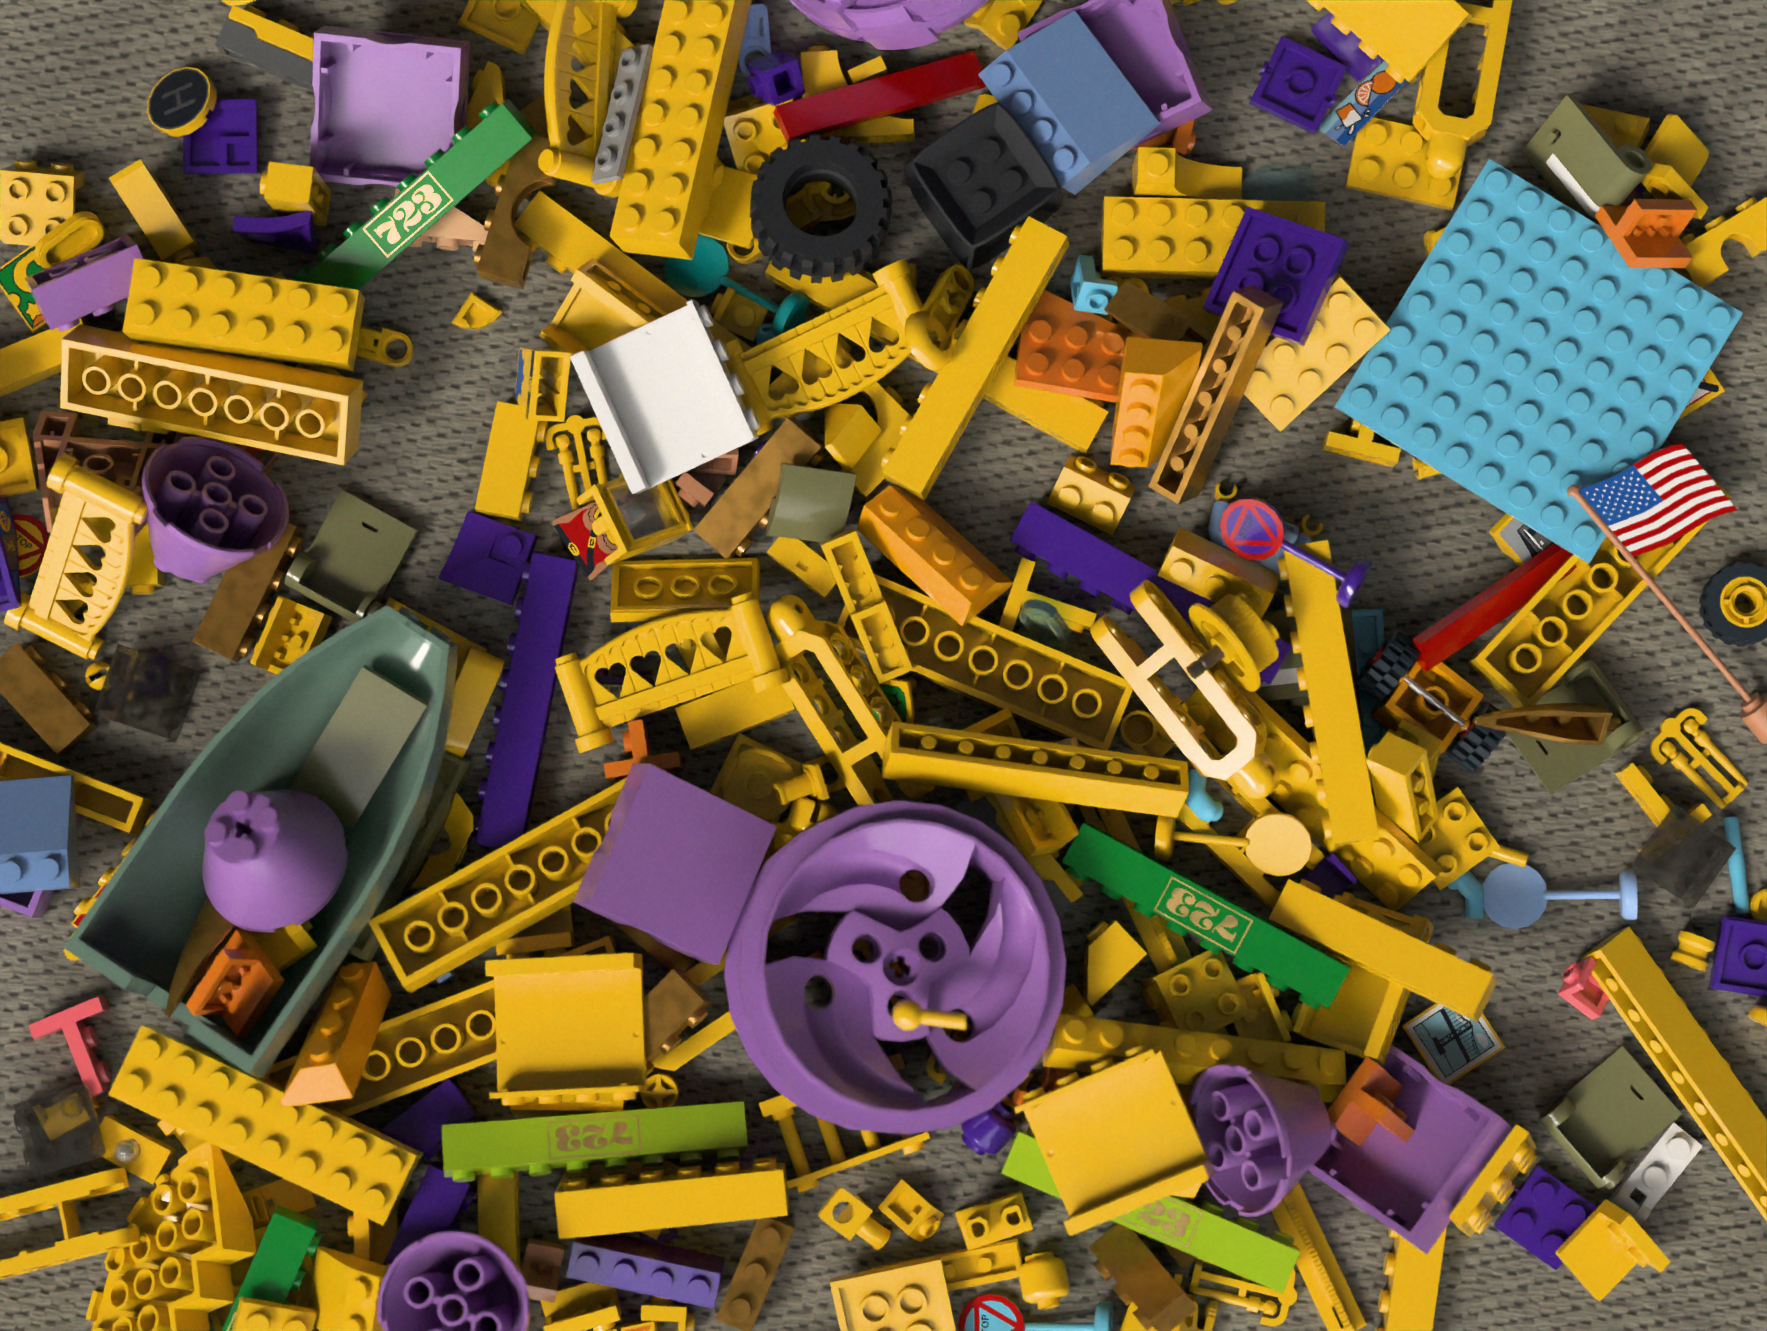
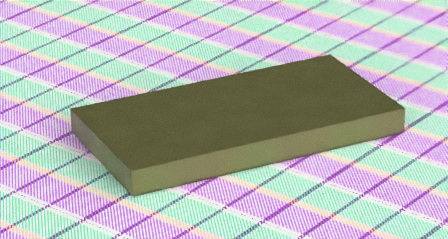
M364 664L289 790L302 791L319 798L333 810L341 823L353 829L429 703Z

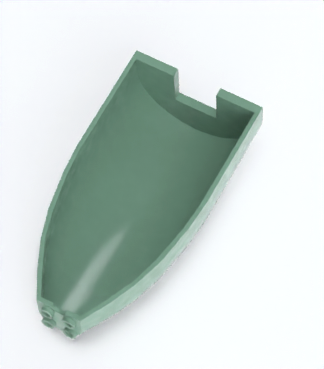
M387 605L342 629L297 658L258 690L207 744L178 780L63 947L123 989L148 997L166 1009L170 987L179 958L190 931L208 898L202 875L206 842L204 833L214 811L235 791L247 793L289 790L364 664L427 701L429 705L354 828L351 829L342 823L345 830L346 850L348 851V861L344 877L331 900L309 919L313 928L308 932L318 947L280 972L285 981L248 1037H236L222 1016L192 1015L187 1008L188 1000L211 965L199 977L173 1013L174 1016L190 1026L187 1030L189 1034L253 1076L261 1078L265 1076L375 913L401 867L432 797L444 757L452 714L458 659L456 650L459 646L451 641L449 636L433 626L429 632L426 631L429 626L404 607H401L397 612Z

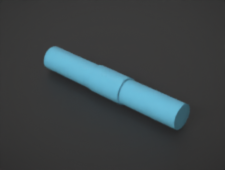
M1738 817L1723 818L1735 914L1750 913Z

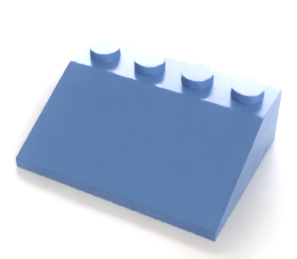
M1075 10L1007 49L978 74L996 100L1015 117L1051 168L1059 185L1074 195L1161 124Z
M73 776L0 781V894L80 888Z

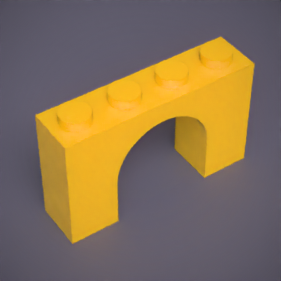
M838 335L835 363L839 368L844 369L848 368L852 361H857L849 354L852 348L840 335ZM805 350L802 380L806 384L811 385L816 383L818 377H829L832 373L831 365ZM783 372L769 385V397L776 401L781 400L785 393H795L799 388V384L796 379ZM877 382L860 393L873 405L877 414V425L882 431L853 469L848 471L857 474L854 489L866 501L887 481L882 474L884 470L881 467L882 460L891 447L896 449L902 438L899 434L900 429L909 416L900 406L903 399L890 386L883 389Z

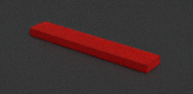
M971 51L777 105L773 113L788 144L789 140L796 137L803 140L808 138L809 134L820 133L821 135L983 89L986 85L978 75L983 69L975 52Z
M1553 543L1414 637L1413 644L1420 652L1417 657L1420 667L1426 672L1520 609L1572 553ZM1576 564L1559 581L1570 575L1577 567Z

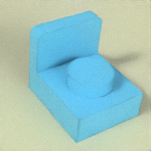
M1078 255L1070 281L1074 310L1108 315L1109 313L1104 308L1118 291L1116 281L1100 279V273L1095 271L1093 256Z

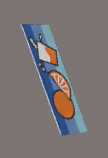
M1384 61L1320 123L1318 130L1345 147L1407 80L1405 79L1401 84L1398 83L1384 70L1389 65Z

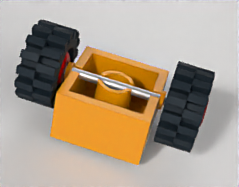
M1395 630L1381 644L1380 648L1373 653L1374 655L1367 661L1366 666L1362 668L1355 683L1380 701L1370 716L1388 730L1392 729L1395 732L1398 730L1402 720L1413 724L1442 740L1440 754L1446 750V754L1469 773L1475 771L1491 755V752L1497 748L1507 731L1476 725L1473 722V718L1500 710L1490 702H1485L1484 705L1479 707L1477 712L1475 711L1471 715L1484 695L1442 662L1429 671H1424L1417 662V657L1420 653L1418 648L1399 630Z

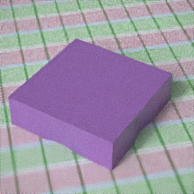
M1090 0L1080 6L1062 10L1017 32L1020 41H1023L1074 10L1080 15L1161 123L1132 148L1213 110L1170 0Z
M324 26L314 32L312 86L315 96V114L311 126L310 167H314L325 182L353 185L385 184L397 187L412 172L419 177L428 169L424 162L440 148L445 153L455 145L451 138L467 125L470 41Z
M633 764L612 811L607 834L599 848L595 851L573 902L614 922L638 928L657 942L699 962L719 965L777 826L651 764Z
M1391 1045L1384 1066L1381 1067L1404 1086L1393 1101V1104L1408 1116L1404 1122L1414 1130L1413 1134L1405 1143L1380 1124H1377L1362 1146L1359 1147L1336 1129V1138L1329 1142L1326 1152L1311 1167L1309 1172L1427 1255L1450 1223L1451 1219L1449 1216L1513 1128L1499 1115L1461 1090L1448 1086L1436 1078L1423 1065Z

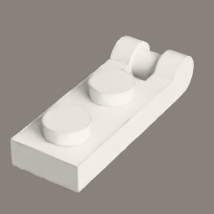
M1672 1122L1665 1128L1608 1200L1629 1213L1641 1225L1647 1219L1654 1206L1703 1146L1676 1123ZM1635 1188L1645 1196L1639 1204L1630 1198V1194Z

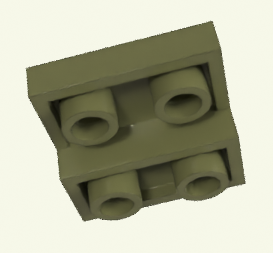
M781 463L776 498L771 499L766 534L821 542L843 533L857 474Z

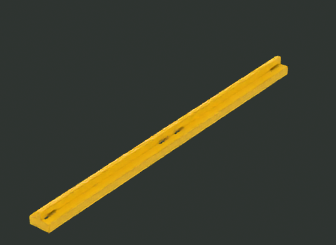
M1077 804L1085 822L1140 850L1122 810L1108 808L1106 810V808L1096 807L1102 818L1100 820L1093 806ZM1123 895L1121 896L1157 973L1164 972L1192 958L1182 936L1166 927L1168 920L1157 914H1154L1153 918H1149L1132 908L1135 902ZM1225 1026L1213 1032L1214 1034L1229 1035ZM1298 1182L1282 1201L1271 1210V1213L1280 1232L1295 1239L1293 1245L1297 1246L1300 1250L1295 1264L1327 1331H1356L1367 1326ZM1332 1307L1335 1308V1311H1336V1313H1337V1315H1338V1317H1339V1319H1340V1321H1341L1343 1327L1340 1326V1324H1339V1322H1338V1320H1337V1318H1336V1316H1335V1314H1334V1311H1333Z

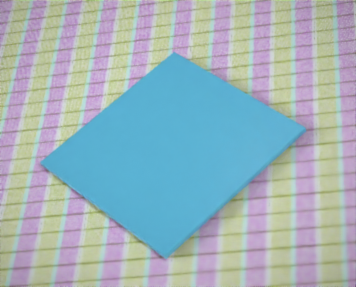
M1488 159L1386 324L1390 331L1369 350L1334 407L1578 558L1590 563L1606 535L1573 496L1569 497L1567 495V489L1574 484L1583 488L1612 477L1651 452L1659 450L1743 313L1670 268H1629L1601 226L1493 160Z

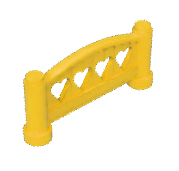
M558 0L550 26L544 70L545 113L550 149L542 151L539 156L538 165L548 176L592 187L600 195L616 198L619 196L623 178L600 184L593 183L591 178L613 89L616 17L626 18L630 16L635 10L638 0ZM575 6L579 8L591 23V30L579 36L573 30V23L576 20L574 15ZM573 43L577 44L590 61L589 66L578 72H575L571 66V60L574 57L572 52ZM571 79L577 83L588 97L586 103L575 109L569 103V96L572 93L570 88ZM570 115L586 133L584 139L573 145L567 139V133L570 130L568 125V117Z
M906 258L896 261L872 274L879 288L747 351H744L739 338L724 344L730 358L725 361L731 375L734 373L738 375L745 390V394L741 395L742 401L746 409L752 408L759 420L760 428L756 430L758 436L774 429L771 422L776 418L822 409L865 390L890 373L912 354L905 337L904 326L906 318L912 313L921 311L923 304L908 275L912 270ZM872 317L898 333L899 341L893 346L885 345V348L878 353L873 352L869 348ZM839 333L861 346L866 353L862 361H852L851 365L844 369L839 368L835 363ZM805 349L831 365L832 373L829 377H818L816 383L811 385L806 384L802 380ZM772 365L796 379L799 384V388L795 393H785L784 397L777 401L771 399L768 394Z
M63 453L54 464L47 480V487L61 494L63 493V497L32 595L20 591L21 607L8 610L4 624L18 631L24 628L86 660L89 658L96 660L105 645V641L100 639V635L97 633L104 627L117 608L130 577L135 546L134 522L140 525L144 522L148 515V507L143 497L79 466L78 459ZM87 517H109L115 523V528L110 530L112 539L102 537ZM78 545L102 546L106 551V555L101 558L102 567L94 565ZM70 573H92L97 578V582L92 585L94 593H86ZM61 600H83L88 605V609L83 612L85 620L76 619Z
M748 592L731 598L733 606L728 609L691 611L659 618L615 637L590 653L586 658L578 659L577 653L574 652L555 659L557 664L555 670L579 737L574 739L579 754L615 742L610 729L612 726L751 679L754 691L758 693L790 682L786 667L781 669L758 598H754L753 593ZM722 626L728 627L732 633L725 662L707 649L701 642V637L705 632L716 633L717 629ZM687 638L694 640L696 643V651L690 674L666 655V649L670 644L674 643L680 646L682 641ZM650 651H657L660 654L661 662L655 687L632 669L631 660L635 656L645 658ZM615 663H621L625 666L626 674L620 698L597 681L596 672L600 668L610 670L611 666Z

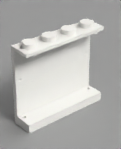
M690 300L686 302L687 306L591 351H581L570 357L632 494L646 491L759 438L756 432L760 428L759 420L752 408L746 409L741 395L745 394L744 387L736 373L730 374L725 361L730 359L725 345L721 339L715 341L709 328L714 325L711 314L705 304L699 306L698 301Z

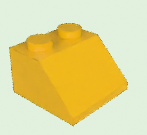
M1100 921L1086 935L1090 942L1084 946L1083 998L1091 1006L1147 954L1117 921H1111L1108 924L1105 921Z

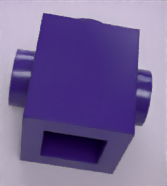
M777 51L747 63L750 76L747 77V83L754 97L772 106H776L806 93L802 81V69L796 58Z

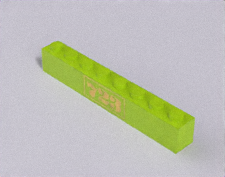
M744 1101L442 1125L441 1128L444 1178L452 1177L453 1182L473 1181L476 1179L475 1175L491 1174L492 1179H506L513 1177V1172L529 1171L530 1176H543L551 1174V1169L566 1167L568 1173H580L589 1171V1166L603 1164L606 1170L626 1168L627 1162L642 1161V1166L653 1167L665 1164V1159L676 1158L680 1159V1163L689 1164L702 1161V1156L717 1155V1160L721 1161L734 1160L740 1157L739 1153H745L748 1147Z
M1030 1125L1027 1131L1019 1128L1002 1167L1001 1174L1062 1199ZM1169 1195L1110 1219L1282 1294L1300 1254L1299 1248L1293 1245L1295 1240L1293 1237L1277 1230H1273L1272 1235L1257 1230L1260 1224L1242 1215H1238L1237 1220L1222 1215L1224 1208L1206 1200H1203L1202 1205L1187 1200L1188 1197Z

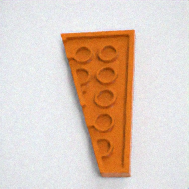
M1044 290L1019 334L1014 386L1116 403L1126 337H1140L1091 312L1074 310L1073 303Z

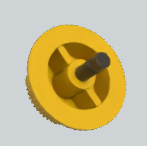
M1242 592L1236 596L1227 594L1210 608L1198 603L1192 605L1189 608V618L1192 627L1208 651L1200 656L1198 661L1195 660L1186 667L1189 675L1193 679H1197L1205 670L1207 671L1219 662L1238 686L1249 692L1258 690L1261 684L1259 673L1278 659V649L1275 641L1279 638V634L1275 627L1269 621H1262L1254 611L1252 602Z

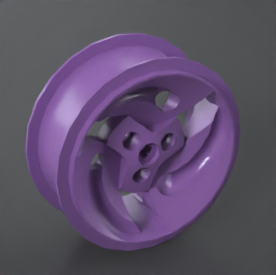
M891 801L855 807L799 833L767 859L755 877L728 941L724 979L730 1016L745 1051L776 1091L808 1114L847 1129L915 1134L953 1127L995 1106L1024 1081L1048 1046L1063 1004L1066 958L1059 918L1042 880L1011 843L981 821L941 805ZM967 866L977 874L989 889L987 916L970 947L965 940L961 928L946 911L940 908L963 879ZM908 870L922 872L929 881L930 889L928 895L921 902L915 903L907 900L900 891V878ZM800 912H848L839 920L830 933L823 952V960L790 957L764 965L767 933L772 920ZM923 937L933 939L937 946L935 955L930 959H924L919 951V941ZM858 939L868 941L872 947L871 956L866 961H859L852 954V945ZM896 958L899 959V965L904 967V973L897 974V978L894 977V970L889 969V963L896 962ZM812 976L823 977L829 982L832 989L830 1002L827 1006L818 1010L811 1009L804 1002V986ZM897 995L904 1000L911 999L918 1002L922 1009L947 1012L953 1009H960L970 1017L972 1030L970 1035L962 1042L951 1040L945 1034L943 1027L921 1024L914 1030H903L895 1024L893 1017L888 1013V1000L892 996ZM925 1037L938 1067L951 1081L952 1088L940 1096L924 1101L899 1077L876 1040L902 1042Z

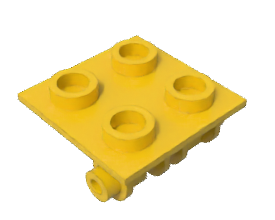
M1458 787L1436 802L1439 814L1438 819L1419 843L1414 842L1442 868L1437 877L1433 879V882L1440 891L1500 848Z

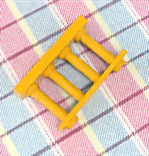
M897 1053L887 1058L900 1077L899 1069L904 1068L905 1065L901 1053ZM782 1094L759 1103L763 1117L772 1115L773 1120L779 1123L797 1177L787 1180L788 1189L797 1187L798 1192L819 1186L818 1178L903 1149L904 1155L921 1150L925 1148L924 1141L930 1139L928 1131L918 1134H901L903 1139L881 1146L877 1132L860 1130L867 1152L846 1159L834 1123L816 1117L832 1164L811 1171L792 1115L795 1114L793 1107L797 1105Z

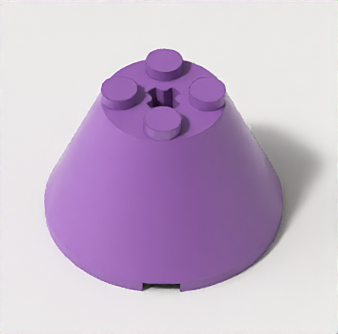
M182 437L178 443L159 446L149 457L142 474L143 495L148 507L147 523L151 549L155 556L153 560L155 566L163 572H171L181 578L203 584L207 583L212 576L267 551L279 541L289 520L288 501L280 483L277 482L274 485L271 479L263 472L265 465L255 457L234 445L206 437Z
M282 789L247 793L235 791L231 793L227 800L214 811L204 833L206 842L202 875L204 888L211 904L232 924L254 932H275L277 928L293 923L297 926L312 918L334 896L341 884L347 866L348 851L345 845V830L337 815L322 800L302 791Z
M1221 1064L1204 1071L1195 1082L1190 1094L1189 1104H1194L1193 1123L1215 1171V1174L1206 1180L1205 1184L1222 1205H1232L1240 1210L1238 1214L1242 1216H1258L1274 1209L1326 1152L1329 1142L1336 1138V1126L1329 1119L1318 1088L1312 1084L1303 1085L1235 1064Z
M439 1232L414 1242L403 1250L391 1264L385 1274L379 1292L378 1321L381 1323L383 1331H527L529 1325V1294L519 1268L512 1258L497 1244L469 1232Z

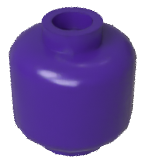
M1000 1100L991 1109L962 1122L961 1129L963 1134L961 1138L975 1153L984 1156L985 1153L995 1155L1001 1151L1016 1133V1125L1012 1120L1015 1113L1006 1103Z

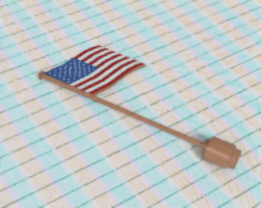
M1682 443L1651 452L1607 479L1583 488L1575 484L1569 486L1567 495L1569 497L1573 496L1743 697L1744 701L1740 706L1742 710L1739 717L1762 744H1766L1767 693L1761 695L1754 693L1750 695L1635 558L1674 542L1712 518L1728 512L1738 511Z

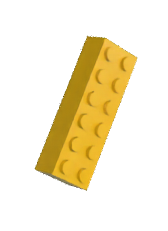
M1104 196L1101 217L1100 277L1215 280L1247 207L1325 232V202Z
M134 258L123 333L131 340L354 371L365 298L356 289Z
M776 1157L754 1159L753 1166L739 1167V1161L716 1163L715 1170L702 1171L701 1165H688L679 1167L677 1174L664 1175V1169H649L641 1171L642 1174H639L638 1178L627 1179L626 1172L605 1174L604 1178H601L599 1182H589V1176L567 1178V1182H563V1185L554 1193L559 1239L788 1216L790 1207L785 1163H777Z

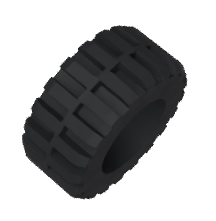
M820 133L809 134L808 141L801 143L799 137L789 140L787 149L783 150L781 147H777L770 153V161L761 164L758 169L757 180L753 181L750 203L753 237L758 238V248L763 256L770 255L772 257L771 264L779 271L784 267L790 270L789 277L800 280L803 274L811 276V283L822 284V277L831 276L833 283L843 280L844 273L850 272L854 276L862 271L865 262L871 263L878 255L879 247L883 246L887 237L892 213L891 189L887 188V175L883 169H877L878 160L871 153H867L865 156L862 155L861 145L854 141H851L849 146L842 144V136L831 134L830 140H820ZM821 181L834 184L843 189L853 200L856 210L854 220L848 228L835 235H810L798 229L786 214L788 196L796 188L806 183Z

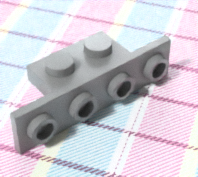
M650 44L627 48L622 51L598 153L595 158V166L591 181L595 184L621 180L623 178L654 47Z

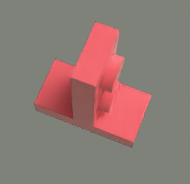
M106 996L95 997L28 1025L33 1039L44 1038L63 1030L88 1097L110 1091L108 1082L112 1081L108 1065L104 1060L99 1062L94 1050L98 1046L96 1034L90 1025L85 1027L83 1022L111 1010Z

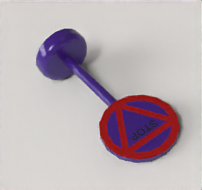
M1242 497L1231 502L1222 513L1220 522L1222 538L1237 555L1249 560H1265L1275 555L1282 548L1342 581L1336 595V601L1346 609L1354 600L1372 566V562L1359 558L1354 562L1348 573H1345L1284 539L1286 534L1284 521L1277 509L1267 501L1255 497Z

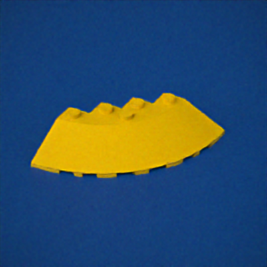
M205 1142L186 1153L178 1160L179 1165L169 1174H162L155 1180L156 1187L148 1197H141L135 1204L126 1220L129 1223L128 1226L132 1223H137L141 1242L108 1252L104 1264L109 1274L103 1292L93 1290L86 1314L87 1320L94 1321L91 1331H210L208 1313L234 1302L230 1265L257 1252L252 1215L219 1147Z

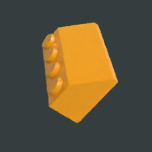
M1126 337L1112 426L1110 465L1147 468L1161 458L1198 373L1202 343Z
M889 485L864 505L856 530L961 626H964L1012 586L1013 582L927 503L898 486Z
M376 962L352 963L341 966L319 1003L280 1100L283 1107L353 1098L392 995Z

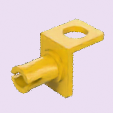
M826 755L801 763L800 766L803 774L782 782H776L773 784V789L777 801L783 806L788 802L808 795L811 796V799L827 800L829 799L828 793L845 788L846 786L839 775L832 784H825L820 767L825 763L831 762Z
M843 1187L836 1189L818 1213V1217L849 1241L857 1234L876 1250L881 1249L891 1235V1231L888 1228L883 1227L870 1216L873 1210L859 1196H853ZM842 1201L849 1202L835 1220L833 1217L834 1207Z

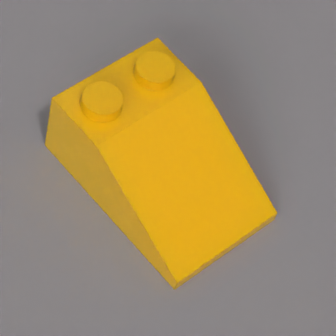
M323 1246L317 1247L308 1308L315 1309L317 1313L314 1327L320 1331H383L382 1325L378 1321V1298L381 1284L389 1267Z

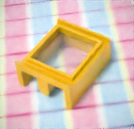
M623 476L602 484H594L576 498L579 505L596 501L602 516L592 523V529L598 536L610 531L618 547L616 551L604 559L607 566L672 543L694 528L687 509L683 506L677 495L673 479H669L639 494H632Z

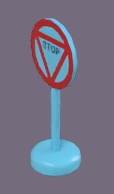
M989 1293L979 1295L967 1303L960 1314L958 1330L1114 1331L1113 1305L1111 1301L1099 1302L1095 1310L1094 1323L1024 1322L1022 1312L1013 1301L1003 1295Z

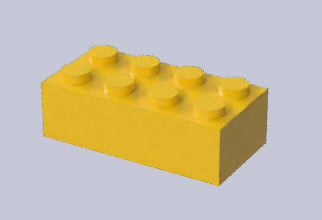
M1337 272L1305 346L1269 335L1244 395L1281 432L1390 331V328Z

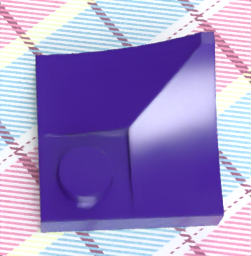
M256 99L216 100L214 110H209L205 116L208 120L203 126L191 134L183 136V173L185 175L259 174L258 101Z
M311 211L274 218H253L235 215L232 230L246 241L315 255L318 254L320 240L315 231L313 212Z
M467 511L458 537L438 579L513 605L522 583L525 561H530L539 536Z

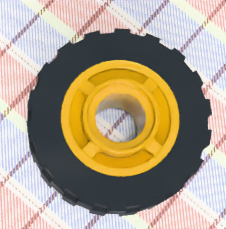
M1739 562L1726 566L1714 574L1702 590L1704 591L1699 599V603H1701L1699 613L1700 617L1704 620L1703 625L1706 630L1709 629L1715 639L1719 638L1724 641V644H1735L1737 647H1744L1748 644L1754 645L1767 638V568L1756 566L1755 563L1751 562L1746 564ZM1736 596H1743L1749 601V613H1743L1737 609L1735 605Z

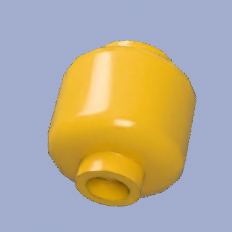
M1042 1252L1025 1257V1263L1018 1269L1023 1300L1028 1303H1037L1038 1310L1060 1306L1059 1299L1065 1297L1070 1292L1065 1261L1055 1257L1054 1252Z

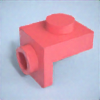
M1589 957L1578 963L1574 961L1565 969L1562 974L1564 982L1558 995L1588 1018L1594 1020L1601 1016L1609 997L1592 975L1597 961Z

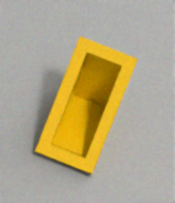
M836 403L824 408L825 448L845 472L853 469L881 433L882 429L862 405Z

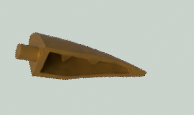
M1596 703L1530 705L1495 711L1473 718V722L1476 725L1577 745H1602L1606 732H1613L1621 726L1619 717H1611L1612 712Z
M209 898L206 899L179 958L164 1013L168 1018L171 1017L199 977L214 961L215 957L224 949L235 930L242 929L226 920L214 908Z

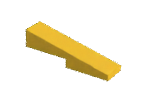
M853 528L819 542L878 684L912 671L913 668L856 530Z

